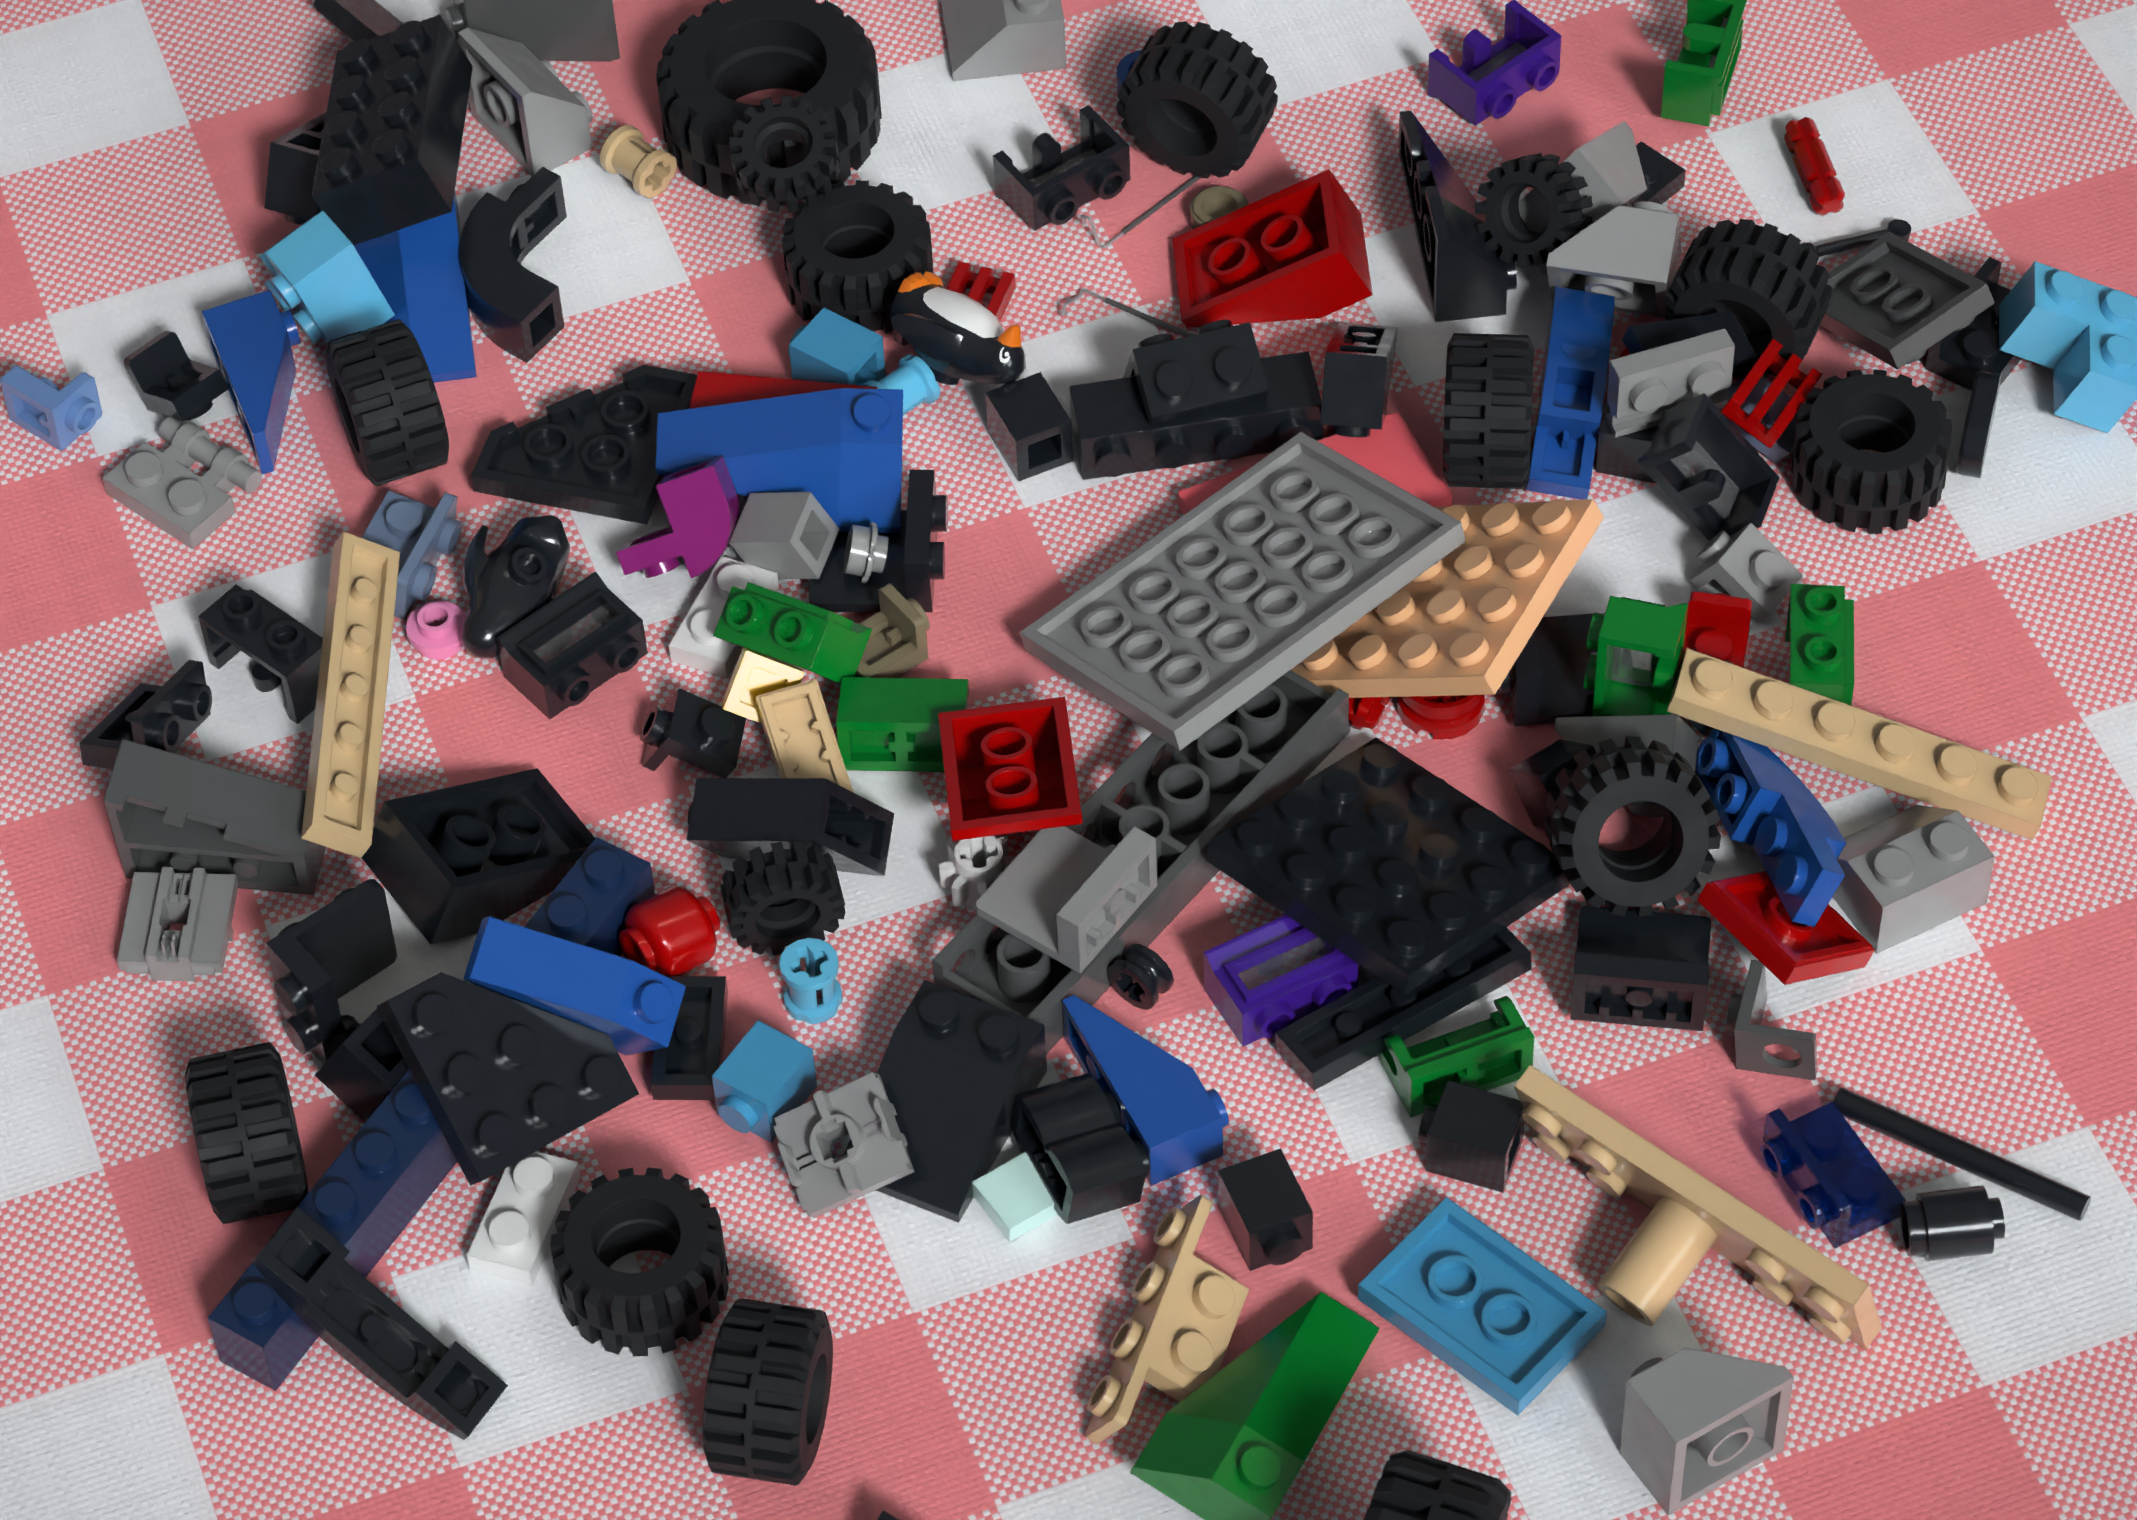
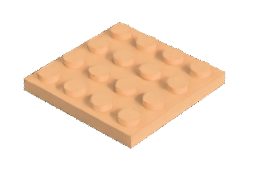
M1594 499L1525 503L1504 502L1500 504L1435 507L1461 522L1466 542L1311 654L1295 668L1291 669V671L1332 695L1339 688L1348 693L1349 698L1495 695L1604 519Z

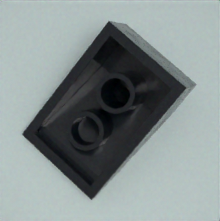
M536 768L384 801L373 828L372 845L362 856V859L431 945L477 934L482 918L490 916L504 920L553 892L595 840V837L539 769Z
M924 980L896 1026L877 1072L880 1074L889 1102L894 1104L897 1113L895 1119L900 1133L905 1135L908 1143L905 1147L914 1172L876 1191L959 1223L974 1198L973 1181L989 1172L1012 1132L1010 1120L1015 1094L1036 1089L1047 1072L1044 1025ZM851 1138L846 1147V1150L853 1148Z

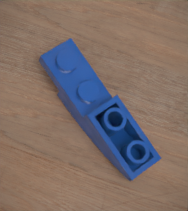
M1555 287L1526 491L1581 500L1588 497L1597 435L1603 409L1615 296Z
M1714 728L1710 736L1705 738L1698 747L1695 765L1697 776L1711 796L1710 799L1717 809L1718 816L1729 838L1753 845L1791 920L1815 927L1845 877L1837 861L1846 845L1845 839L1816 797L1768 747Z

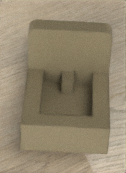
M889 583L878 590L880 612L859 623L860 625L872 628V632L855 677L897 678L929 659L926 631L929 630L930 624L925 611L915 599L911 597L905 599Z

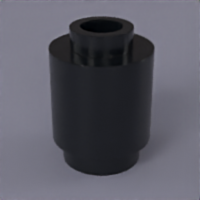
M1983 1185L1917 1193L1916 1200L1901 1202L1902 1238L1909 1257L1923 1255L1926 1261L1992 1254L1994 1251V1239H2002L2005 1236L2004 1214L2000 1199L1998 1197L1988 1198Z

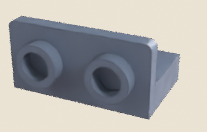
M388 490L361 537L400 552L395 617L405 620L416 599L425 601L428 598L436 580L438 568L435 565L442 554L450 556L455 550L463 526L461 521L456 520L457 496L445 492L437 507L434 508Z

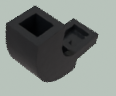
M544 167L537 171L525 184L517 186L506 201L487 192L470 212L460 239L461 266L469 309L475 322L493 343L526 363L565 327L559 287L521 265L526 255L567 217L561 176Z

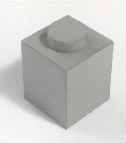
M811 492L750 493L729 544L746 564L776 572L778 579H819L840 529Z

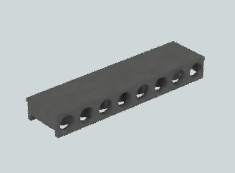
M1290 670L1180 751L1152 733L1081 806L1083 824L1065 826L1078 834L1087 826L1083 837L1105 849L1112 844L1117 846L1134 826L1155 837L1157 887L1081 974L999 927L992 933L994 924L976 914L932 960L934 983L1043 1024L1045 1027L1047 1054L1064 1036L1062 999L1075 995L1093 1006L1111 986L1107 975L1111 964L1116 960H1123V952L1131 944H1141L1148 947L1220 871L1206 861L1209 841L1302 784L1350 733L1349 694L1338 688L1332 695ZM1165 745L1161 757L1159 758L1157 763L1152 767L1153 761L1157 753ZM1127 785L1121 799L1116 804L1114 801L1117 795ZM964 952H966L962 963L960 964L958 969L955 972H953L952 969L955 963L957 962L959 957Z

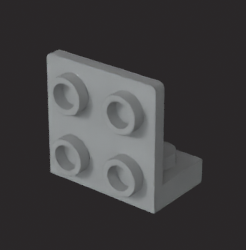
M1065 826L1041 829L976 901V913L983 919L1081 974L1157 887L1156 838L1134 826L1117 846L1112 844L1105 849Z

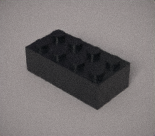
M440 14L420 22L416 20L408 21L392 32L369 40H355L342 50L337 51L312 198L320 210L326 213L353 246L452 212L473 66Z

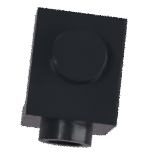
M166 330L124 359V366L147 410L167 417H173L180 421L192 420L202 416L213 406L212 401L229 389L220 370L190 360L177 334Z
M679 688L662 708L654 706L645 719L640 734V740L647 743L642 766L655 771L667 756L670 755L716 776L727 778L737 766L746 718L726 711L715 703Z

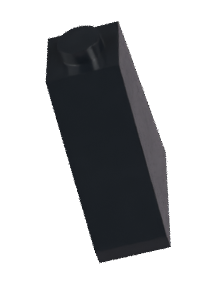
M697 778L693 802L688 811L689 827L686 840L721 857L734 859L741 857L745 860H751L749 851L760 847L764 854L772 851L771 843L782 841L783 848L790 849L793 841H802L806 851L813 844L822 847L823 855L829 853L833 858L837 871L885 876L894 813L826 778Z

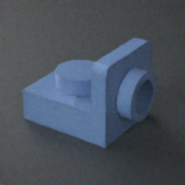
M18 365L14 366L0 378L9 419L60 451H63L80 435L91 430L96 421L102 416L95 378L86 372L79 374L62 390L48 378H37Z

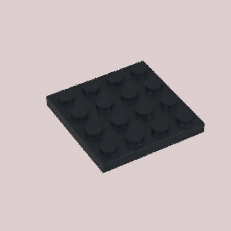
M1374 738L1211 839L1206 857L1207 862L1404 995L1570 884L1553 851L1378 738Z

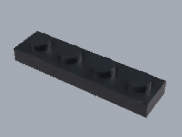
M1506 927L1406 995L1377 976L1275 1033L1277 1051L1315 1091L1388 1050L1384 1038L1397 1034L1404 1041L1532 969L1531 952Z

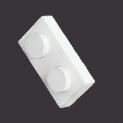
M721 556L669 644L671 661L728 678L739 659L742 648L714 637L713 634L731 587L734 586L745 590L747 582L778 592V574Z
M535 1151L505 1168L466 1255L469 1269L533 1286L551 1246V1235L556 1234L555 1220L560 1210L566 1211L569 1205V1198L573 1196L581 1175L578 1162Z

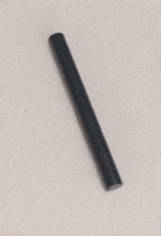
M1843 1087L1839 1089L1831 1107V1112L2078 1221L2083 1219L2088 1209L2091 1196Z

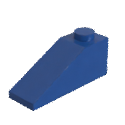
M271 290L202 311L211 352L218 369L229 387L227 391L262 474L274 471L296 375V366L291 346L301 344L291 311L280 312Z
M490 916L482 918L463 978L479 987L605 1033L611 1038L617 1052L625 1056L668 1048L686 989L685 985L633 960Z
M1072 995L1062 999L1064 1039L1084 1073L1090 1074L1102 1090H1109L1113 1094L1120 1112V1125L1132 1140L1137 1139L1144 1146L1150 1165V1173L1146 1179L1151 1186L1223 1156V1127L1229 1125V1118L1226 1107L1214 1088L1206 1091L1192 1067L1077 996Z

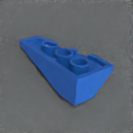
M839 388L658 413L656 474L666 476L723 455L734 487L739 495L749 497L750 493L811 492L838 526L839 532H849L852 524L869 527L870 522H875L878 533H901L903 390Z

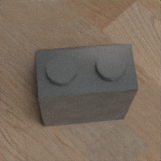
M453 0V5L445 8L449 28L456 40H459L458 32L468 27L523 43L540 61L545 59L547 61L610 62L620 59L612 0Z

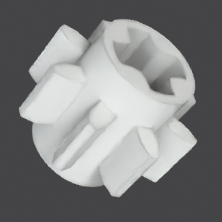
M994 836L963 839L958 843L950 841L947 844L949 861L939 864L941 887L952 888V900L955 907L964 904L966 907L976 910V901L1017 857L1013 855L1008 856L1007 838L1002 836L997 839Z

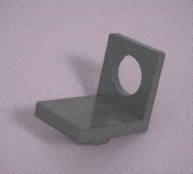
M1751 960L1743 995L1732 994L1727 1014V1033H1733L1735 1036L1736 1069L1815 1080L1817 1074L1816 1034L1761 1025L1767 1000L1765 966L1759 960ZM1771 1044L1786 1045L1795 1049L1801 1057L1795 1060L1778 1059L1771 1056L1764 1047Z

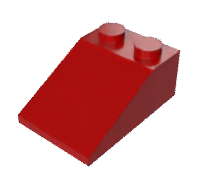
M1330 169L1172 238L1181 321L1186 328L1201 327L1219 320H1230L1232 325L1248 322L1262 323L1317 319L1373 295L1361 213Z
M1065 697L938 713L952 841L1083 824Z

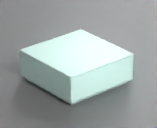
M1026 1152L973 1181V1197L1009 1242L1058 1215L1054 1210V1202Z

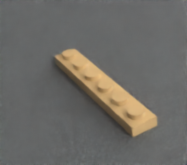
M343 531L333 545L301 839L361 859L372 845L400 552Z
M1687 648L1684 653L1667 708L1669 713L1677 714L1689 720L1944 809L1958 810L1965 817L2031 840L2034 839L2041 827L2052 779L2050 775Z

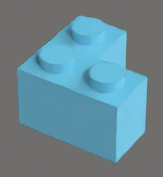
M324 211L313 216L259 256L272 276L264 282L267 290H271L275 301L284 311L294 307L297 309L298 312L293 315V318L313 345L321 339L328 345L330 340L384 324L395 316L353 244Z
M2034 261L1999 305V350L2053 369L2054 415L2108 433L2137 399V297Z

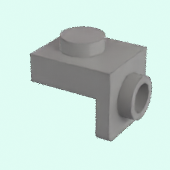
M1750 523L1732 536H1729L1724 530L1714 536L1698 553L1697 557L1703 564L1689 581L1699 589L1715 579L1732 597L1750 599L1753 602L1751 617L1758 623L1771 615L1790 592L1791 584H1797L1803 575Z

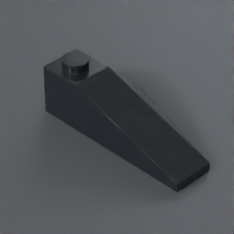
M1411 110L1400 111L1399 157L1435 322L1506 315L1507 290L1516 289L1517 287L1515 261L1506 263L1499 259L1503 251L1502 249L1495 251L1488 249L1485 243L1493 236L1490 231L1479 234L1476 224L1486 222L1485 214H1475L1476 199Z

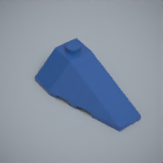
M454 192L452 212L354 245L395 314L387 322L400 319L412 331L424 355L434 383L477 377L469 304L460 260L461 229L456 192Z

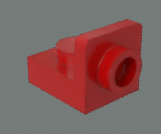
M1691 592L1688 601L1684 653L1688 648L1722 661L1729 660L1736 666L1744 668L1753 602L1747 598L1732 597L1722 593Z

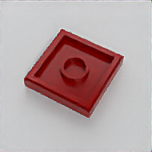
M1766 871L1707 882L1697 899L1709 913L1784 985L1865 968L1875 951L1872 945L1829 904L1815 927L1793 922Z

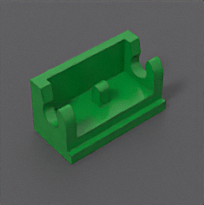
M842 677L836 725L838 746L846 770L944 772L938 713L968 708V679Z
M1508 996L1494 1000L1497 1011L1490 1013L1489 1019L1406 1048L1404 1042L1397 1034L1384 1038L1388 1050L1381 1053V1064L1410 1118L1423 1114L1428 1103L1438 1105L1448 1080L1488 1091L1519 1080L1530 1065L1533 1066L1534 1035L1530 1028L1526 1027L1515 1005Z

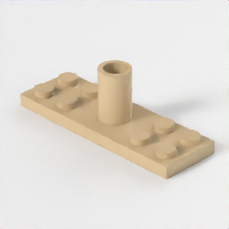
M1530 1065L1515 1084L1514 1088L1524 1109L1522 1117L1532 1127L1535 1133L1532 1140L1541 1150L1560 1162H1565L1570 1156L1589 1169L1586 1173L1587 1177L1607 1194L1619 1198L1625 1192L1651 1209L1645 1220L1597 1283L1601 1293L1626 1314L1645 1325L1653 1326L1711 1248L1754 1276L1755 1279L1752 1282L1754 1287L1779 1306L1787 1307L1790 1301L1812 1314L1809 1319L1810 1323L1819 1332L1838 1344L1843 1345L1847 1338H1849L1866 1350L1880 1332L1882 1326L1870 1285L1533 1066Z

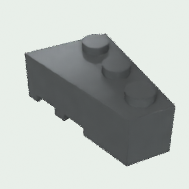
M122 739L104 797V804L126 878L133 879L134 872L161 873L162 867H173L175 873H193L194 868H205L207 874H236L238 888L314 894L326 847L301 839L306 799L305 790Z

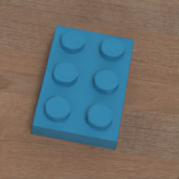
M1447 1197L1358 1284V1300L1517 1416L1606 1326V1310Z

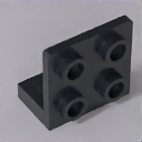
M1582 907L1580 909L1577 949L1575 952L1570 1020L1703 1031L1710 963H1708L1711 919L1706 916L1652 912L1653 915L1638 917L1635 910H1627L1625 916L1611 914L1609 909L1604 907Z

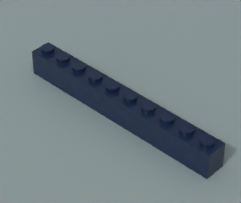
M596 837L524 927L621 956L623 951L619 941V933L624 930L626 913L634 905L655 895L651 863ZM409 1069L298 1205V1208L350 1251L344 1260L365 1278L457 1163L447 1140ZM253 1262L207 1318L220 1362L274 1391L278 1389L319 1337L277 1294Z

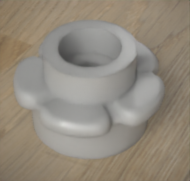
M870 522L869 527L852 524L846 542L843 573L861 576L862 583L868 581L871 572L882 573L886 562L888 537L878 535V528L875 522Z

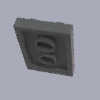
M1888 232L1828 273L1829 280L1827 284L1832 287V296L1820 326L1898 370L1905 364L1919 360L1924 356L1927 349L1953 331L1961 330L1974 321L1975 316L1995 302L1987 283Z

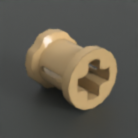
M624 125L613 131L605 140L599 157L600 165L611 174L620 173L633 183V188L636 192L648 199L657 197L665 191L670 181L674 178L677 169V160L673 155L664 149L656 150L644 141L640 130L632 125Z

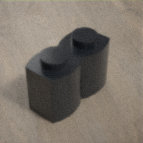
M1087 1073L1015 1094L1010 1120L1014 1138L1020 1151L1027 1153L1054 1202V1210L1065 1223H1073L1140 1202L1145 1178L1150 1173L1149 1159L1142 1143L1137 1139L1132 1140L1120 1125L1119 1108L1113 1094L1109 1090H1102L1097 1081Z

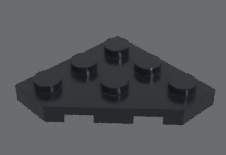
M642 365L623 373V382L595 395L589 388L547 406V415L519 428L516 427L514 422L492 430L471 474L474 492L647 525L659 497L656 485L665 477L656 474L655 468L658 413L689 409L697 375Z
M442 972L376 1006L470 1186L487 1179L639 1094L609 1035Z

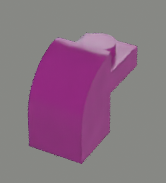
M723 455L666 475L656 485L671 526L626 541L616 554L624 575L643 570L645 578L658 576L679 567L680 563L677 557L683 556L690 577L693 578L709 569L730 545L729 541L739 520L740 506L738 495Z

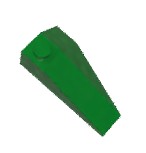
M1321 1291L1170 1409L1162 1418L1130 1473L1204 1520H1270L1303 1466L1380 1328Z

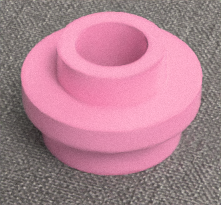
M448 601L425 603L416 608L407 619L406 632L408 640L424 657L435 660L449 658L458 653L463 647L461 640L462 623L467 615L461 607Z

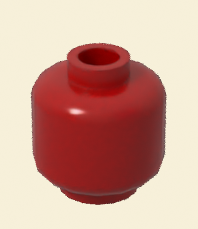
M671 886L634 905L626 913L624 930L619 933V941L626 959L633 960L664 976H683L707 963L715 955L717 946L715 932L720 930L721 924L714 906L706 897L699 896L696 898L685 888Z

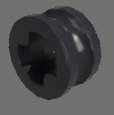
M1131 944L1123 952V960H1116L1111 964L1107 975L1115 991L1124 1000L1137 1008L1149 1010L1158 1002V993H1165L1173 986L1174 978L1166 962L1157 953L1141 944Z

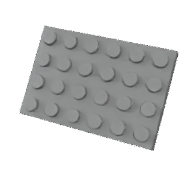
M1300 432L1019 633L1026 652L1180 751L1281 676L1295 668L1337 635L1344 632L1382 602L1392 597L1397 591L1423 572L1437 564L1441 559L1466 542L1460 521Z

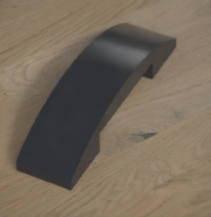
M300 1208L294 1209L252 1260L263 1277L286 1304L322 1340L368 1379L405 1406L442 1429L463 1440L469 1437L508 1385L458 1342L455 1341L448 1347L441 1343L344 1260L350 1253L346 1247Z

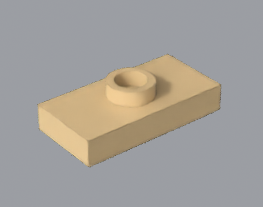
M817 679L755 697V705L779 778H826L853 792Z

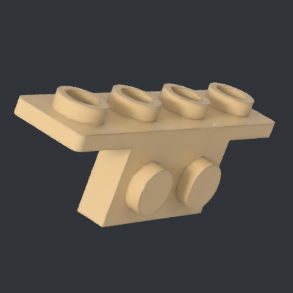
M1199 1195L1181 1209L1171 1208L1164 1215L1155 1231L1153 1241L1159 1245L1153 1262L1144 1268L1134 1284L1132 1298L1136 1299L1137 1303L1132 1316L1121 1325L1115 1334L1109 1350L1110 1354L1115 1356L1110 1372L1097 1384L1087 1404V1410L1093 1415L1084 1437L1095 1444L1100 1443L1127 1424L1144 1381L1181 1402L1219 1371L1249 1288L1193 1255L1213 1201L1203 1195Z

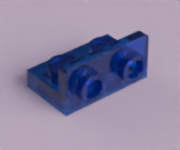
M1833 1102L1792 1121H1789L1779 1108L1766 1114L1763 1142L1760 1143V1153L1766 1168L1776 1179L1783 1178L1796 1195L1798 1208L1806 1223L1813 1229L1820 1228L1834 1248L1900 1218L1901 1202H1906V1199Z

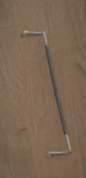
M1194 176L1121 230L1117 236L1105 245L1100 244L1091 217L1081 215L1082 223L1085 225V219L1089 220L1097 246L1105 249L1201 178Z
M1085 288L1080 290L1079 295L1066 301L1061 311L1062 316L1067 315L1068 311H1065L1066 306L1081 298L1083 292L1103 300L1109 305L1186 337L1196 335L1110 298L1100 296Z

